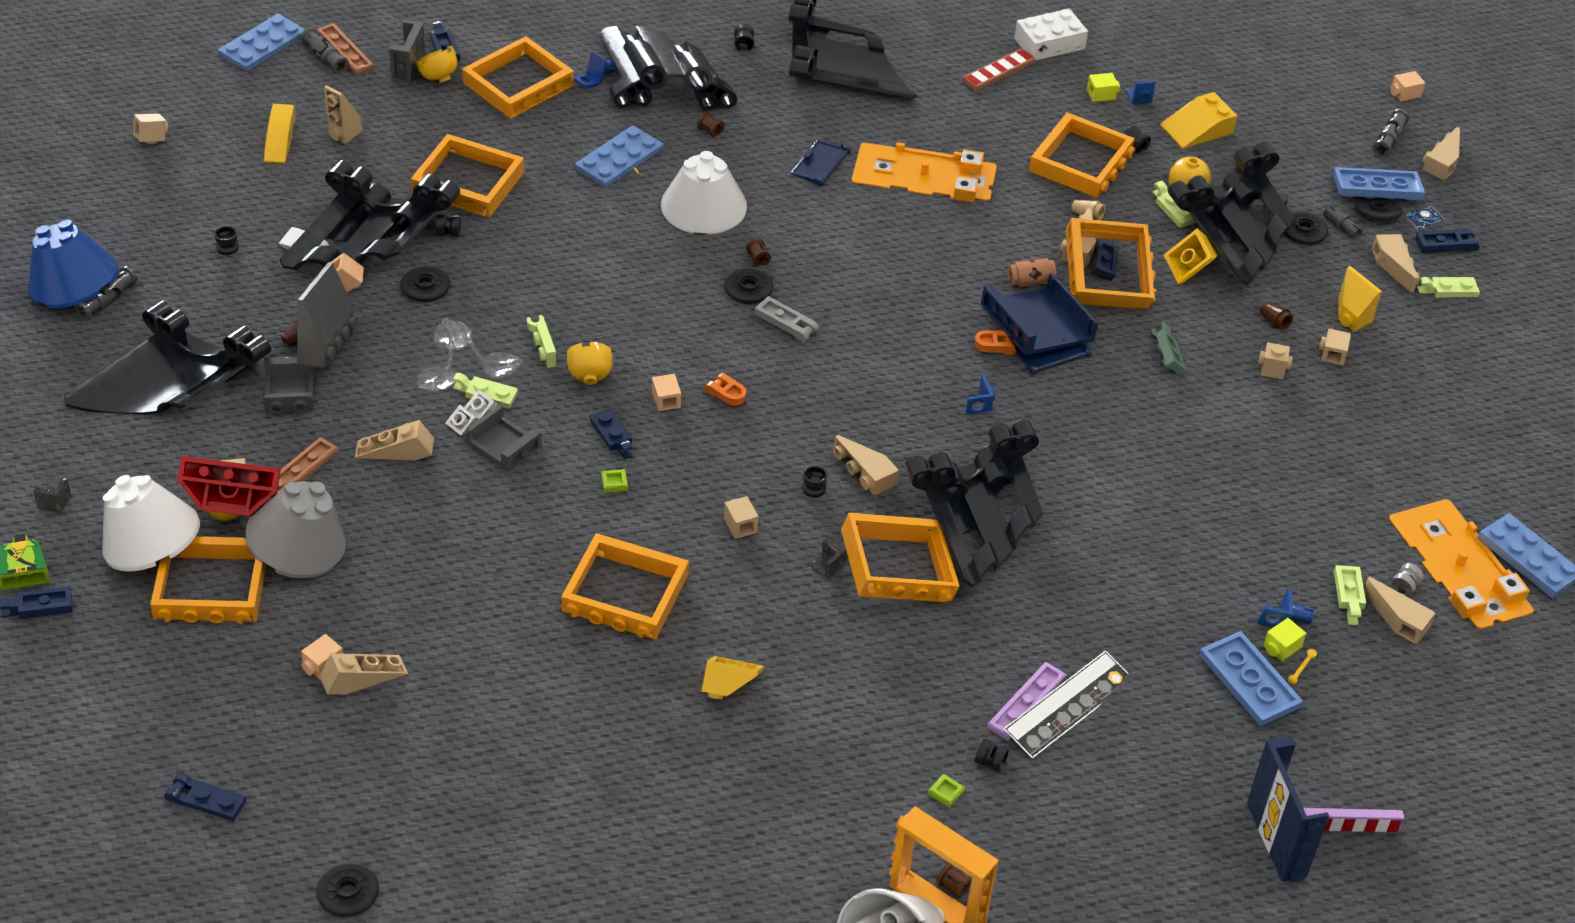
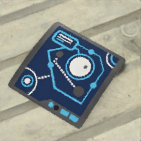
M1433 206L1402 215L1416 230L1446 220Z

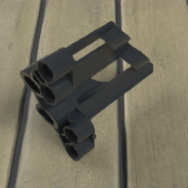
M617 26L604 28L600 32L622 76L609 90L610 96L617 107L626 108L631 104L632 100L639 106L648 105L652 101L651 89L663 87L668 77L683 78L686 84L694 90L695 98L704 110L713 109L717 102L724 108H731L737 103V95L730 84L719 78L702 51L685 40L682 45H673L666 32L636 26L637 30L633 35L622 34ZM655 69L653 73L645 74L648 70Z
M1266 141L1258 143L1253 150L1249 147L1238 149L1234 154L1236 168L1232 169L1224 178L1223 184L1215 189H1212L1201 175L1191 178L1187 185L1183 181H1176L1168 188V194L1176 205L1190 213L1238 279L1246 285L1253 282L1259 268L1263 271L1277 251L1284 232H1288L1294 221L1291 212L1266 175L1280 160L1279 155ZM1256 199H1260L1274 216L1267 227L1266 233H1264L1248 212L1251 203ZM1236 237L1248 251L1243 262L1228 244V242Z
M339 160L325 175L327 184L338 195L279 261L283 268L299 270L303 264L309 262L319 263L324 268L328 262L333 261L343 253L360 265L368 256H378L382 261L400 254L437 212L446 210L452 205L461 193L460 188L453 181L447 180L441 184L435 175L426 174L406 200L392 198L390 192L382 185L370 184L372 174L366 168L357 167L353 170L349 163ZM403 232L396 241L383 239L387 234ZM325 239L347 241L340 250L331 246H320Z
M1020 420L1012 428L1003 423L993 426L989 430L990 445L983 448L976 455L974 462L958 468L955 462L950 461L949 456L945 452L934 453L927 461L922 456H914L905 463V469L912 485L926 492L963 582L970 587L980 583L983 575L992 565L996 570L1017 548V542L1025 530L1029 527L1032 529L1043 514L1023 459L1024 455L1035 449L1039 444L1034 428L1028 420ZM1011 484L1021 507L1015 512L1007 525L996 497L1005 485ZM976 526L984 545L972 557L963 533Z

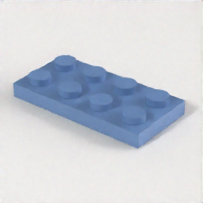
M276 14L218 49V55L247 72L301 39V33L305 29L282 15Z
M632 125L576 162L575 169L606 188L664 148V144Z
M1334 167L1333 176L1340 196L1348 198L1358 196L1368 199L1377 197L1389 200L1397 198L1409 201L1424 200L1425 191L1417 171Z
M1510 513L1480 531L1477 538L1552 599L1575 583V564L1570 562Z
M1242 631L1200 649L1199 656L1260 727L1302 707L1303 700Z

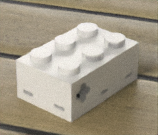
M1064 9L1017 20L1015 40L1026 52L1035 57V60H1040L1085 49L1088 30L1070 9Z

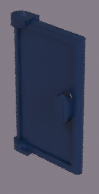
M817 139L790 174L823 186L833 170L845 155L851 151V148L845 144L837 145Z
M1078 344L1030 355H1024L1016 347V353L1032 375L1038 371L1074 359L1091 356V350L1086 344Z

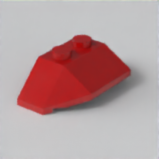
M181 456L177 481L200 510L251 517L277 494L281 469Z

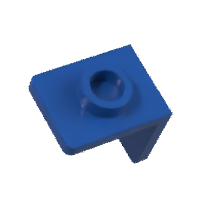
M1155 81L1136 82L1135 88L1127 89L1126 91L1132 104L1152 102Z
M982 375L980 378L979 391L981 395L967 398L966 414L992 410L995 392L994 388L989 386L985 375ZM978 401L984 402L980 408H972L974 403Z

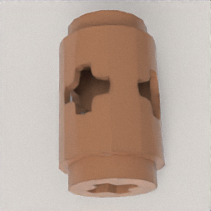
M1048 258L1018 261L1008 267L1011 286H1017L1018 288L1047 285L1049 274L1053 273L1056 276L1054 260H1048ZM1032 269H1035L1036 273L1029 277V273L1032 272Z

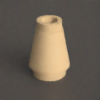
M1074 200L1071 208L1072 212L1084 215L1087 209L1090 208L1093 220H1102L1105 213V205L1101 204L1100 201Z

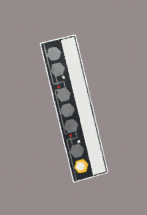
M1105 650L1003 729L1031 758H1034L1098 708L1125 678L1128 672Z

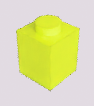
M1113 73L1089 75L1087 91L1093 102L1116 100L1117 93L1120 91L1119 81H1116Z
M1287 618L1267 632L1263 646L1270 656L1277 657L1282 662L1302 648L1306 632Z

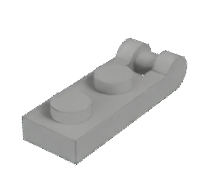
M769 296L755 307L756 316L795 336L796 339L803 343L809 339L810 334L816 333L819 329L818 324L814 320Z

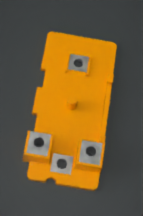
M899 142L896 143V147L862 143L851 181L856 184L890 189V186L908 189L907 192L930 196L933 193L948 195L950 199L974 203L975 199L990 200L992 190L988 187L993 186L997 165L983 162L984 152L963 149V153L954 152V155L907 148L905 143ZM879 165H886L887 168H880Z
M1444 499L1390 515L1389 520L1410 548L1415 547L1425 561H1422V564L1436 583L1441 582L1451 596L1448 599L1463 619L1469 618L1476 628L1484 629L1494 626L1493 622L1496 620L1504 623L1533 613L1534 609L1526 599L1530 591L1517 573L1513 574L1510 569L1505 570L1488 546L1477 538V527L1473 521L1467 523L1450 500ZM1430 527H1437L1439 531L1433 532L1430 530ZM1489 605H1496L1498 610L1490 609Z

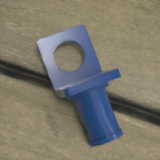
M591 52L587 72L574 76V81L584 88L597 86L603 82L604 73L616 70L614 68L616 64L613 59L607 60L598 53Z
M1287 590L1280 602V609L1265 606L1257 619V623L1275 627L1289 618L1310 624L1314 617V608L1294 604L1292 601V590ZM1269 614H1277L1280 616V618L1275 621H1270L1266 619V616Z

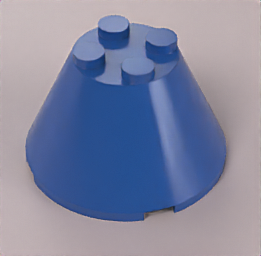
M63 220L59 224L51 226H41L36 229V236L32 242L28 294L35 304L43 303L46 304L47 308H64L86 302L101 294L100 289L107 283L110 286L115 281L119 270L117 262L113 256L72 224L71 220Z

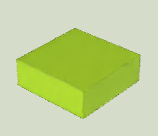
M625 469L601 471L604 493L628 491Z
M943 774L928 790V795L950 808L964 793L965 787Z

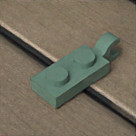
M1163 321L1161 322V331L1152 328V334L1159 342L1157 347L1164 356L1163 364L1169 371L1173 370L1177 374H1183L1187 370L1176 339L1171 335L1170 326Z

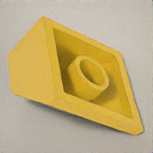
M1196 229L1166 252L1164 257L1177 283L1183 284L1213 261L1219 254L1208 237L1199 229Z
M1351 266L1347 267L1338 298V319L1344 327H1348L1355 332L1373 322L1382 291Z
M714 656L707 660L702 692H707L710 698L723 699V696L730 695L763 672L764 666Z

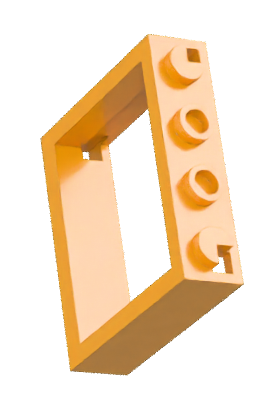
M524 37L462 68L463 84L510 119L574 86V71L528 37ZM524 55H528L554 74L510 98L482 78Z
M1066 113L1031 156L1029 171L1098 198L1102 191H1107L1109 182L1115 181L1118 170L1124 169L1127 158H1132V153L1135 151V147H1133L1134 138ZM1069 132L1118 150L1097 178L1049 159Z
M447 134L413 175L411 187L413 192V189L426 174H433L450 152L505 169L507 171L487 196L460 188V195L451 205L490 218L524 174V158Z
M1080 218L1070 219L1066 228L1070 292L1081 304L1119 308H1150L1152 302H1155L1157 290L1153 286L1155 271L1152 270L1151 265L1153 262V252H1150L1152 236H1149L1148 225ZM1081 237L1136 242L1140 293L1086 289Z
M848 513L841 532L860 597L935 602L953 600L960 586L938 520ZM860 538L927 542L938 581L870 576Z
M596 533L561 596L562 611L571 614V617L579 616L589 619L593 624L599 625L602 623L612 626L619 632L628 631L637 634L640 638L645 636L656 640L688 577L689 561ZM597 556L672 578L652 618L576 595Z
M196 536L182 552L173 558L255 560L248 601L163 599L171 558L168 555L160 559L150 604L153 619H165V622L184 620L188 623H194L197 620H209L217 624L223 621H236L239 624H243V621L257 622L267 564L260 562L252 555L246 543V538Z
M916 806L904 817L901 815L896 824L898 830L894 839L895 851L891 857L893 865L889 872L891 876L890 887L897 892L929 900L936 908H940L944 912V923H986L999 860ZM914 841H917L972 877L967 907L910 870Z

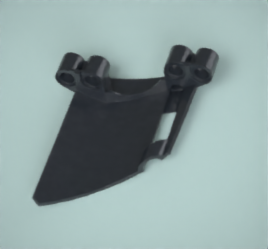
M794 0V4L792 3L789 11V21L792 22V60L789 76L917 98V94L905 85L893 69L884 53L882 40L875 32L815 17L814 12L817 0ZM830 31L865 37L868 47L826 39V35Z
M161 300L142 313L143 321L154 335L65 395V406L89 412L141 415L162 413L172 405L181 409L189 406L224 381H230L246 368L257 363L271 352V346L263 336L258 335L254 337L253 333L246 326H241L223 339L224 348L209 344L186 332L185 329L190 325L187 316L181 310L173 312L170 305ZM210 378L216 379L196 394H189Z

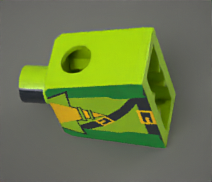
M18 534L13 537V543L1 546L0 590L50 583L47 566L37 540H29L28 536Z

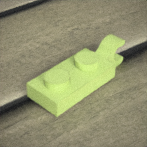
M1163 181L1154 183L1158 189L1152 192L1157 197L1156 204L1179 228L1196 223L1188 211H1184L1176 205L1168 194L1167 186Z
M1422 277L1420 278L1422 286H1417L1419 293H1434L1436 298L1478 297L1480 293L1474 277H1432V279Z
M539 315V322H532L531 318L527 317V328L533 332L535 346H540L538 348L540 361H545L547 368L555 367L556 350L544 317Z
M456 373L453 381L456 382L453 389L466 392V398L471 399L479 389L498 405L510 409L518 394V388L475 376L472 381L462 373Z
M1335 565L1334 578L1339 608L1347 609L1348 625H1358V617H1361V610H1364L1366 606L1360 567Z

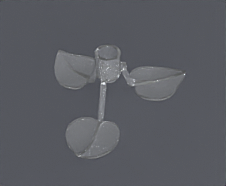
M445 316L435 331L434 343L437 347L448 348L446 368L442 366L425 368L418 375L417 388L427 392H439L450 388L455 383L453 378L456 375L455 372L450 371L453 348L463 349L467 343L481 364L485 365L483 368L484 373L492 378H503L511 375L523 365L524 360L518 356L503 352L492 353L485 360L472 342L471 329L463 322L453 321Z

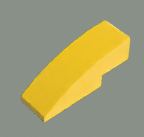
M272 105L266 136L264 162L286 163L296 119L294 105Z

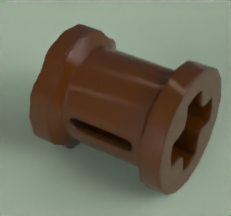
M704 112L697 121V127L701 130L705 129L715 138L724 131L725 123L714 119L710 113Z
M761 238L751 239L746 244V251L751 254L752 262L755 266L765 265L771 261V255L765 249V243Z
M947 863L936 879L938 885H945L954 891L957 898H961L970 888L972 877L963 875L954 869V865L951 863Z

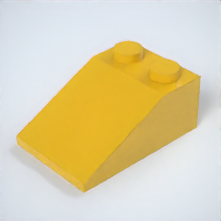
M1215 92L1195 98L1160 123V126L1182 149L1232 134L1237 115Z

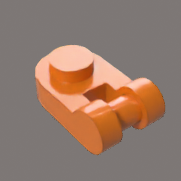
M984 330L978 332L975 336V348L981 352L1003 353L1007 355H1014L1016 352L1014 342L1004 331Z
M724 373L719 374L714 382L710 381L704 387L707 393L716 396L731 406H738L746 401V388Z

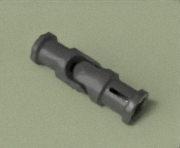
M306 28L301 33V41L304 44H308L311 51L317 54L325 64L332 66V70L335 73L348 68V59L344 56L341 57L339 51L332 44L328 43L323 36H319L315 28Z
M1399 108L1392 113L1391 118L1380 133L1378 141L1373 145L1374 153L1384 157L1391 153V147L1395 146L1397 139L1404 130V125L1410 119L1408 112Z
M122 267L115 281L110 286L107 283L100 289L101 294L86 302L74 305L75 311L79 316L89 320L95 311L103 309L115 297L120 296L127 286L135 284L138 281L137 275L130 267Z

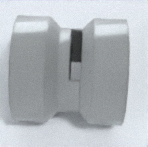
M1406 563L1391 580V588L1395 591L1401 588L1406 591L1403 595L1409 597L1416 590V586L1422 582L1424 578L1423 572L1418 566Z

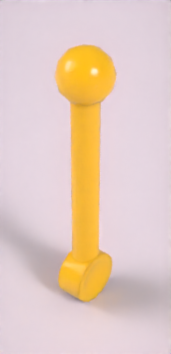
M1307 650L1305 660L1296 672L1288 677L1289 684L1295 685L1297 683L1300 673L1309 661L1316 657L1317 652L1315 650Z

